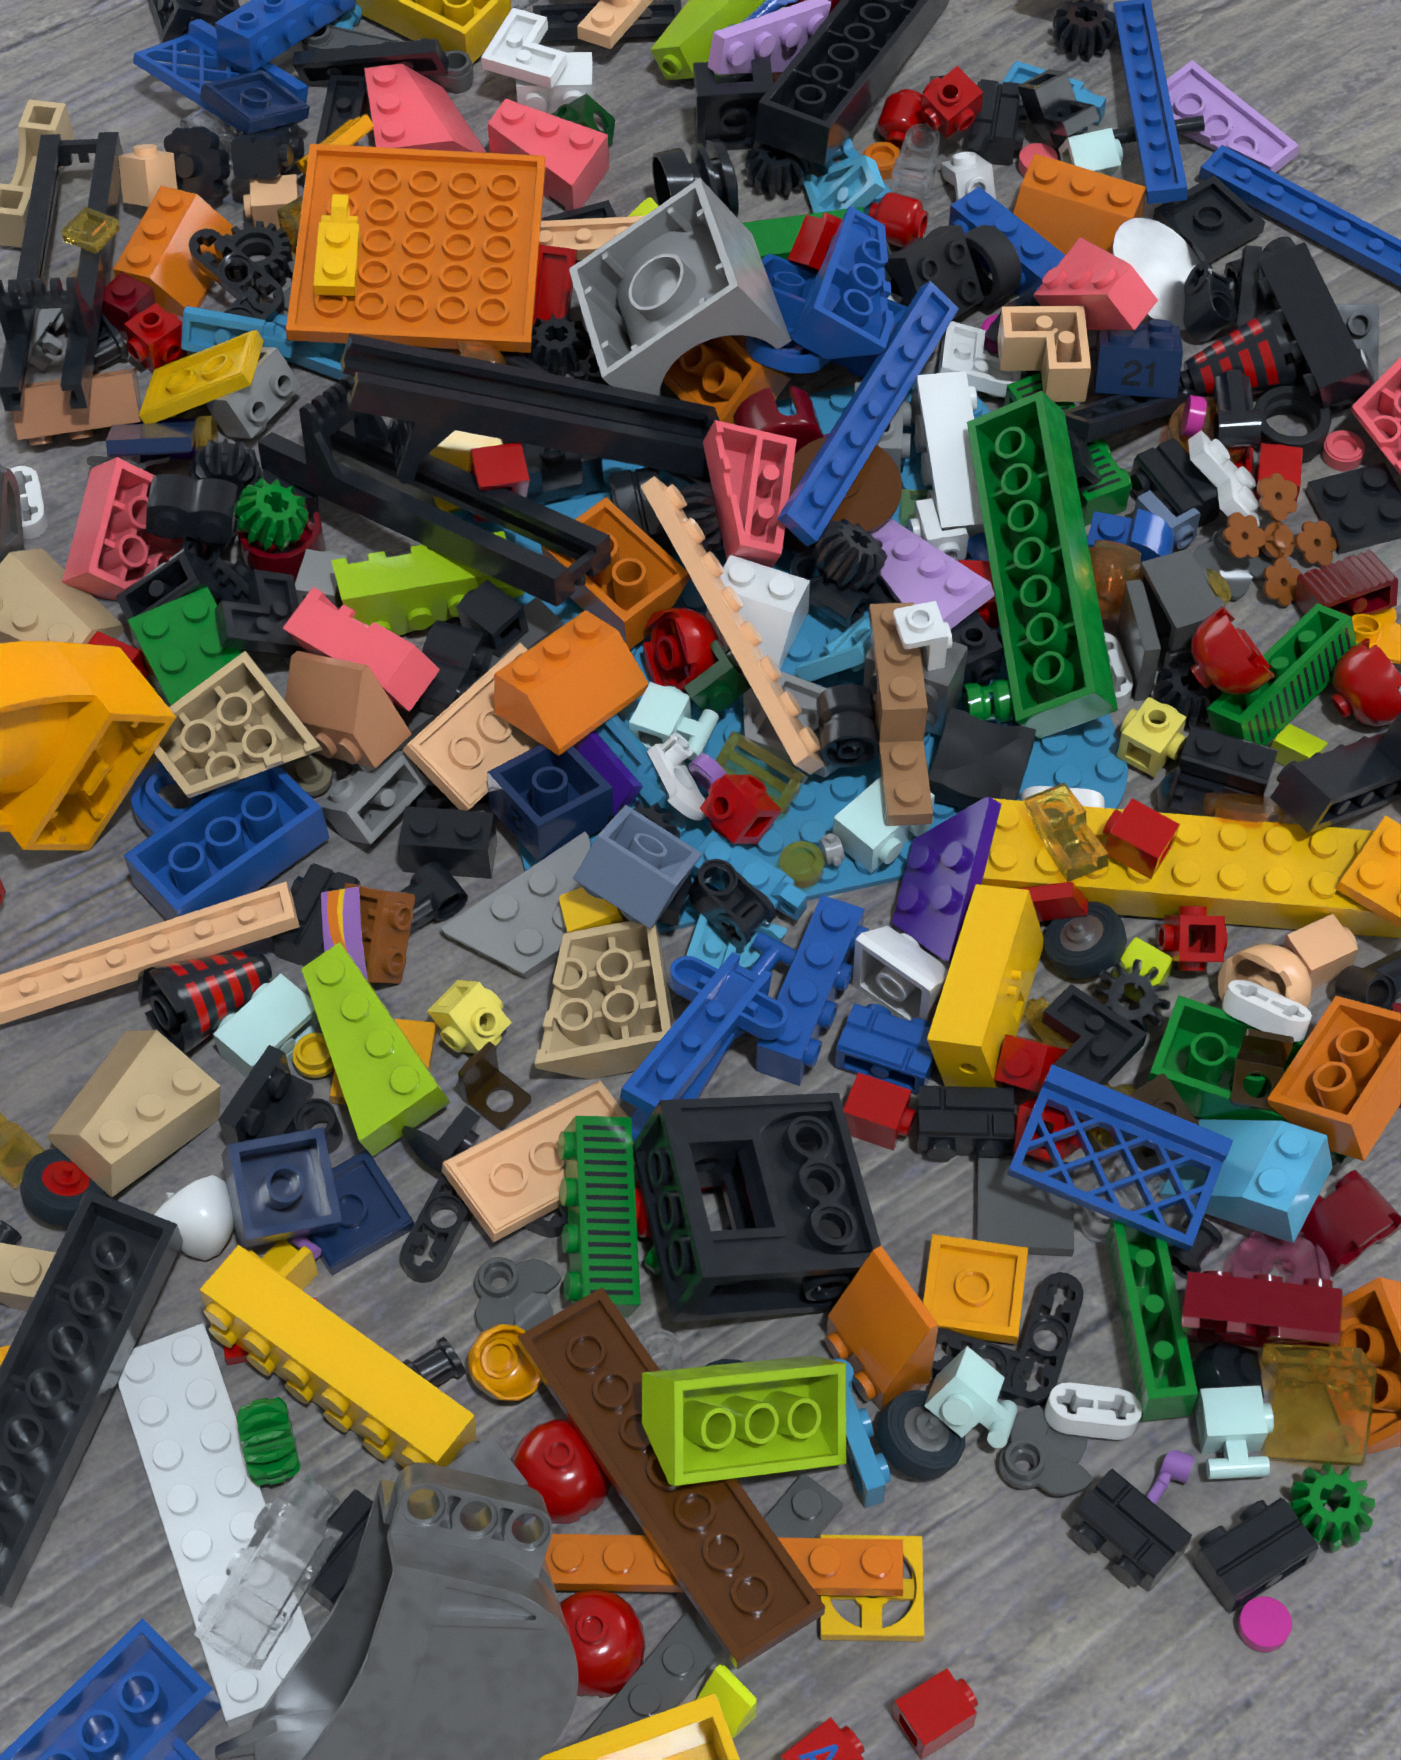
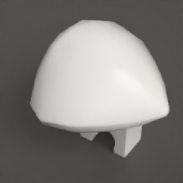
M214 1175L194 1180L175 1194L166 1193L165 1202L154 1214L176 1223L183 1239L180 1250L188 1256L203 1261L221 1253L229 1241L235 1226L226 1182Z

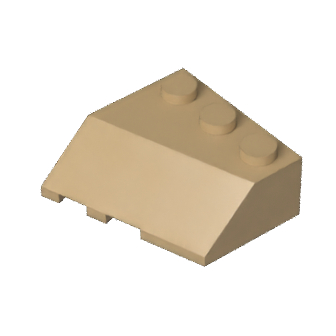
M244 651L169 707L176 718L155 749L154 754L186 796L191 798L323 749L247 652Z
M626 921L563 934L552 982L554 986L549 1011H546L543 1039L541 1048L537 1050L534 1065L537 1069L589 1080L636 1071L674 1024L662 941L656 923L650 929L644 924Z
M158 1030L125 1031L49 1132L48 1140L112 1198L218 1121L221 1086Z

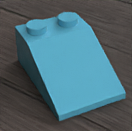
M1200 1119L1198 1124L1201 1127L1233 1140L1228 1156L1221 1167L1205 1214L1294 1243L1333 1167L1327 1135L1284 1121ZM1189 1164L1175 1169L1186 1191L1203 1186L1208 1173ZM1169 1178L1160 1193L1161 1199L1164 1200L1176 1196ZM1198 1197L1190 1199L1194 1208L1197 1203Z

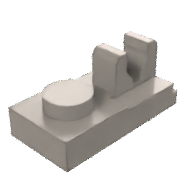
M62 308L41 309L37 315L30 363L42 371H45L52 361L51 358L43 354L42 349L56 355L62 346L60 340L47 332L49 328L56 332L63 323Z

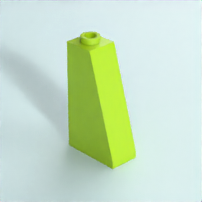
M689 0L650 49L666 81L694 78L693 63L709 61L713 32L727 28L732 24L741 23L766 0Z

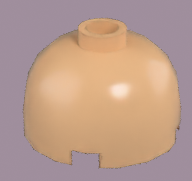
M1264 943L1238 951L1222 964L1218 975V991L1222 1003L1229 983L1234 980L1256 983L1305 1006L1307 1009L1312 998V981L1307 968L1297 955L1287 948Z

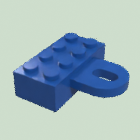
M769 253L762 258V262L791 339L800 312L818 272ZM888 299V309L893 311L894 315L892 334L908 307ZM747 336L745 341V350L754 360L767 367L789 373H812L833 362L846 367L853 375L865 377L879 355L825 359L793 340L783 346L792 349L780 348L778 350L770 343L759 338Z
M159 761L149 766L140 774L131 791V804L137 821L150 837L123 856L135 887L167 920L255 892L329 839V834L322 807L280 766L191 797L193 801L189 806L183 809H174L159 796L158 792L166 785L178 784Z
M142 1618L0 1755V1760H201L186 1742L222 1707L214 1689Z

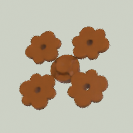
M1275 473L1270 478H1264L1258 482L1257 492L1261 496L1259 500L1260 508L1263 511H1269L1270 517L1276 522L1270 523L1262 530L1257 527V520L1254 516L1248 515L1244 517L1241 513L1235 512L1229 515L1227 519L1228 528L1223 530L1222 535L1223 539L1229 543L1228 549L1231 556L1236 559H1241L1245 556L1249 559L1257 557L1259 547L1267 557L1276 559L1272 566L1266 567L1263 571V576L1266 579L1263 584V592L1268 599H1276L1280 606L1285 607L1291 601H1296L1297 577L1301 573L1297 568H1292L1290 562L1285 559L1293 552L1294 544L1303 553V559L1307 564L1316 562L1317 565L1322 567L1323 565L1328 566L1332 562V551L1336 550L1337 543L1333 537H1330L1331 528L1325 521H1318L1316 523L1312 521L1304 522L1301 526L1302 532L1298 533L1294 540L1291 530L1281 521L1285 520L1288 514L1294 513L1297 510V503L1294 500L1297 496V487L1292 481H1284L1281 474Z

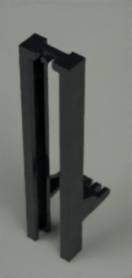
M100 132L98 139L61 140L60 134L40 136L17 278L8 280V292H5L2 280H0V323L6 340L0 372V396L5 411H22L38 309L62 308L68 330L60 384L62 391H71V409L88 408L121 180L118 156L123 155V150L118 132ZM88 153H95L77 277H67V290H63L60 278H50V291H47L43 276L61 166L72 165V154H78L80 163H90Z
M349 333L341 359L342 373L355 376L353 391H349L347 396L349 410L392 418L389 425V434L398 480L403 484L411 483L414 480L420 461L455 430L710 479L703 440L714 421H720L716 408L713 406Z
M345 376L340 380V384L335 383L325 390L322 395L312 399L311 404L306 403L299 409L304 446L273 432L258 441L262 470L266 469L277 477L553 606H559L575 593V585H585L584 574L595 577L611 564L610 535L506 488L481 491L478 489L474 474L430 454L420 461L416 476L411 483H408L409 485L576 561L567 568L336 462L333 458L332 449L398 479L391 437L382 416L349 410L347 396L349 391H353L355 376Z

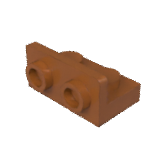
M345 883L344 889L359 887L362 941L368 981L373 983H401L406 965V953L413 920L415 895L360 884Z

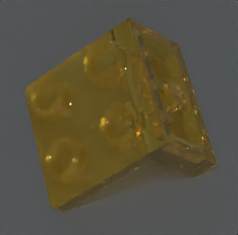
M1263 1344L1261 1363L1275 1380L1272 1401L1274 1427L1273 1432L1267 1434L1265 1455L1268 1456L1269 1460L1323 1464L1329 1461L1331 1465L1363 1466L1366 1462L1378 1373L1361 1348Z

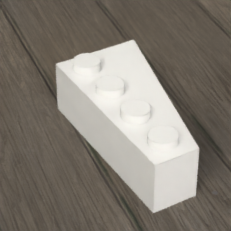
M966 371L917 375L910 401L912 402L911 424H915L916 435H914L913 440L916 453L922 452L920 473L923 485H932V490H928L927 499H933L942 531L966 528L969 540L975 534L985 533L967 422L974 419L973 411L977 410L975 386L968 385Z

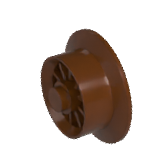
M828 436L808 443L794 455L789 498ZM878 445L874 447L828 525L832 520L841 521L846 519L853 525L859 523L862 529L866 531H874L885 524L895 513L902 494L901 475L893 459Z

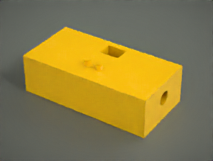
M975 885L927 1037L945 1086L1002 1088L1003 1082L994 1080L1004 1038L1006 1034L1014 1036L1018 1034L1044 946V937L1029 890Z

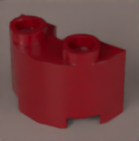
M1357 1170L1346 1174L1336 1184V1191L1326 1199L1318 1195L1297 1236L1298 1240L1331 1277H1334L1358 1260L1361 1254L1377 1242L1379 1244L1401 1229V1215L1370 1181L1362 1177Z

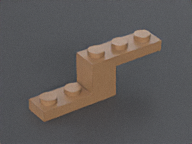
M914 602L870 604L869 608L877 679L874 723L877 726L878 756L887 826L932 824L933 818L924 747L928 706L920 647L912 649L903 648L893 619L895 609L912 606Z

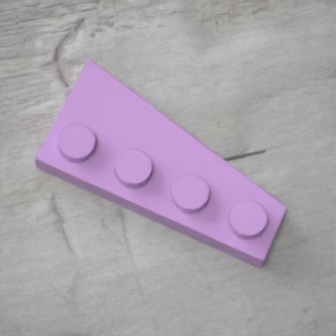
M807 0L713 32L708 68L717 74L752 73L751 61L753 59L770 58L772 72H783L827 18L831 2L828 0Z
M1193 60L1167 79L1174 120L1201 115L1204 117L1205 131L1182 135L1215 151L1221 145H1224L1274 173L1298 155L1299 145Z
M890 518L881 527L872 531V536L874 539L882 542V549L888 556L878 578L884 581L896 602H914V605L936 601L943 622H947L950 629H952L995 596L989 581Z

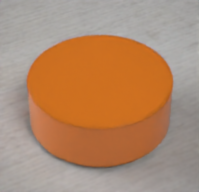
M873 143L863 153V155L876 161L882 179L894 177L901 169V152L898 147L891 143Z

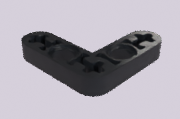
M205 228L198 230L192 235L189 240V249L193 262L236 298L223 313L266 320V322H272L277 315L281 314L285 307L284 293L281 285L219 232ZM214 243L215 252L222 259L219 266L217 258L210 252L201 253V245L204 244L210 247ZM239 265L245 267L248 270L247 277L241 282L228 280L226 273L232 266ZM255 282L257 289L264 295L268 296L273 293L274 302L272 304L267 301L260 304L259 295L252 288Z
M443 1173L440 1175L401 1250L404 1272L415 1282H431L443 1273L473 1217L472 1212L464 1201L455 1196L456 1190ZM559 1205L561 1217L553 1216L550 1221H546L544 1216H541L521 1228L543 1237H560L564 1225L568 1224L567 1207ZM448 1208L457 1213V1221L454 1225L447 1228L437 1227L431 1221L434 1213L440 1209ZM429 1236L434 1239L431 1246L433 1262L425 1260L421 1266H417L414 1254L422 1256L429 1245Z
M1063 1272L1053 1273L1044 1279L1039 1289L1020 1352L949 1329L938 1328L935 1349L938 1344L946 1346V1354L948 1356H943L941 1362L933 1360L931 1377L935 1378L945 1366L968 1346L981 1358H991L999 1365V1373L1005 1379L998 1399L1010 1400L1016 1405L1025 1408L1036 1405L1044 1407L1050 1392L1057 1386L1081 1309L1084 1294L1081 1283L1076 1277ZM1058 1289H1064L1068 1291L1067 1299L1063 1304L1060 1318L1050 1314L1053 1308L1054 1295H1056ZM1044 1329L1052 1330L1060 1337L1061 1344L1055 1350H1043L1034 1342L1033 1336L1035 1333ZM1037 1362L1044 1365L1040 1379L1041 1386L1037 1388L1036 1393L1026 1390V1381L1031 1378L1034 1364Z

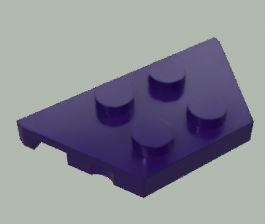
M984 797L913 839L892 923L949 964H951L975 885L982 884L1001 808V803L991 797Z

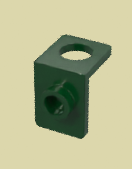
M587 93L569 104H563L551 114L607 134L608 147L613 144L615 118ZM594 114L598 115L603 121L605 132H602L596 126Z

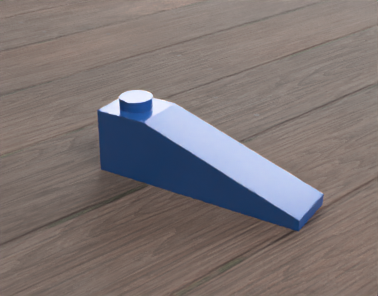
M851 205L848 207L803 305L791 340L825 359L877 355L884 352L894 324L893 311L888 309L887 299L891 294V284L886 281L884 268L888 262L885 225Z

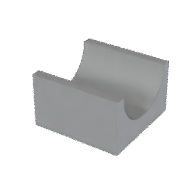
M700 178L569 269L601 376L610 386L662 396L660 387L668 369L682 354L700 343L723 336L745 335L762 339L778 350L791 341L752 233Z

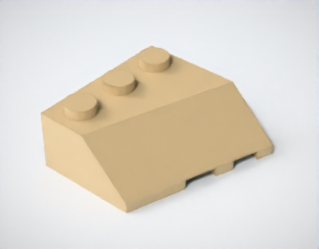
M43 548L9 552L0 563V643L56 641L87 644L97 631L118 639L125 629L123 624L91 594L63 583L62 579L65 569Z

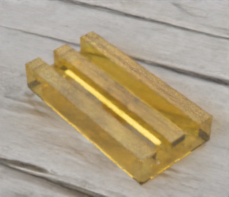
M735 731L731 732L715 760L727 774L740 775L725 765L728 759L782 792L780 799H777L767 791L765 793L782 809L780 814L787 815L791 808L789 806L791 800L796 799L798 796L799 786L804 784L808 778L807 775ZM738 745L790 778L789 783L786 784L734 750L735 746Z

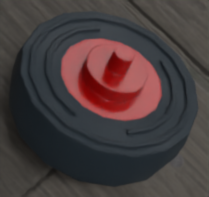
M58 1148L48 1149L35 1155L24 1168L20 1186V1194L24 1206L35 1217L47 1223L61 1226L70 1225L87 1189L104 1196L107 1193Z

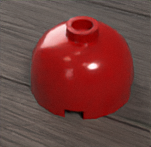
M1221 606L1197 627L1192 637L1191 651L1196 664L1190 669L1205 689L1213 684L1225 694L1235 696L1248 694L1274 678L1275 675L1269 670L1271 668L1246 631L1244 629L1241 630L1239 627L1235 628L1231 623L1235 618L1225 607Z
M689 608L660 610L652 613L648 619L645 629L652 628L651 641L643 642V652L652 682L664 687H675L686 694L687 691L684 687L719 661L710 646L714 640H717L724 647L722 637L705 615Z
M1365 638L1341 656L1334 667L1332 682L1336 694L1331 696V700L1343 718L1352 715L1363 725L1370 727L1386 726L1393 723L1401 712V693L1398 690L1401 686V675L1381 648L1377 645L1369 648L1370 639Z
M553 1419L536 1425L521 1439L514 1453V1465L526 1479L528 1487L537 1490L542 1495L552 1524H571L579 1521L581 1516L588 1514L591 1510L594 1509L595 1512L603 1504L611 1488L610 1480L569 1420Z
M600 1589L578 1591L560 1602L577 1659V1696L583 1697V1694L587 1696L599 1695L600 1698L611 1697L621 1691L643 1664L646 1650L643 1624L631 1604L616 1593Z

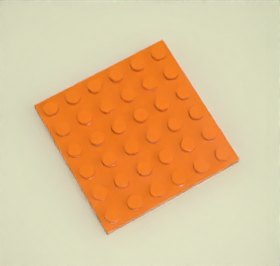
M310 144L286 325L287 340L347 343L350 333L415 347L531 353L546 156ZM333 194L349 195L350 216H358V224L360 225L355 296L314 295L313 283L319 222H321L322 215H331Z

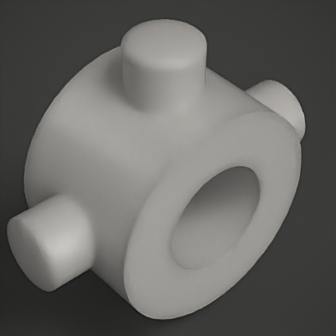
M832 833L824 835L819 840L825 865L834 864L838 866L845 859L841 840L838 835Z

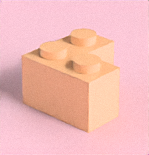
M1084 306L1002 307L997 338L1000 371H1041L1043 392L1053 402H1085L1091 363Z

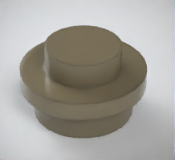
M308 755L297 759L291 765L288 775L312 798L324 794L333 779V772L329 762L316 755Z

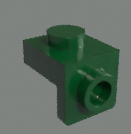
M714 640L710 647L719 661L684 688L690 698L702 710L709 709L718 713L729 707L734 700L749 690L751 686L731 649L726 650L717 640Z

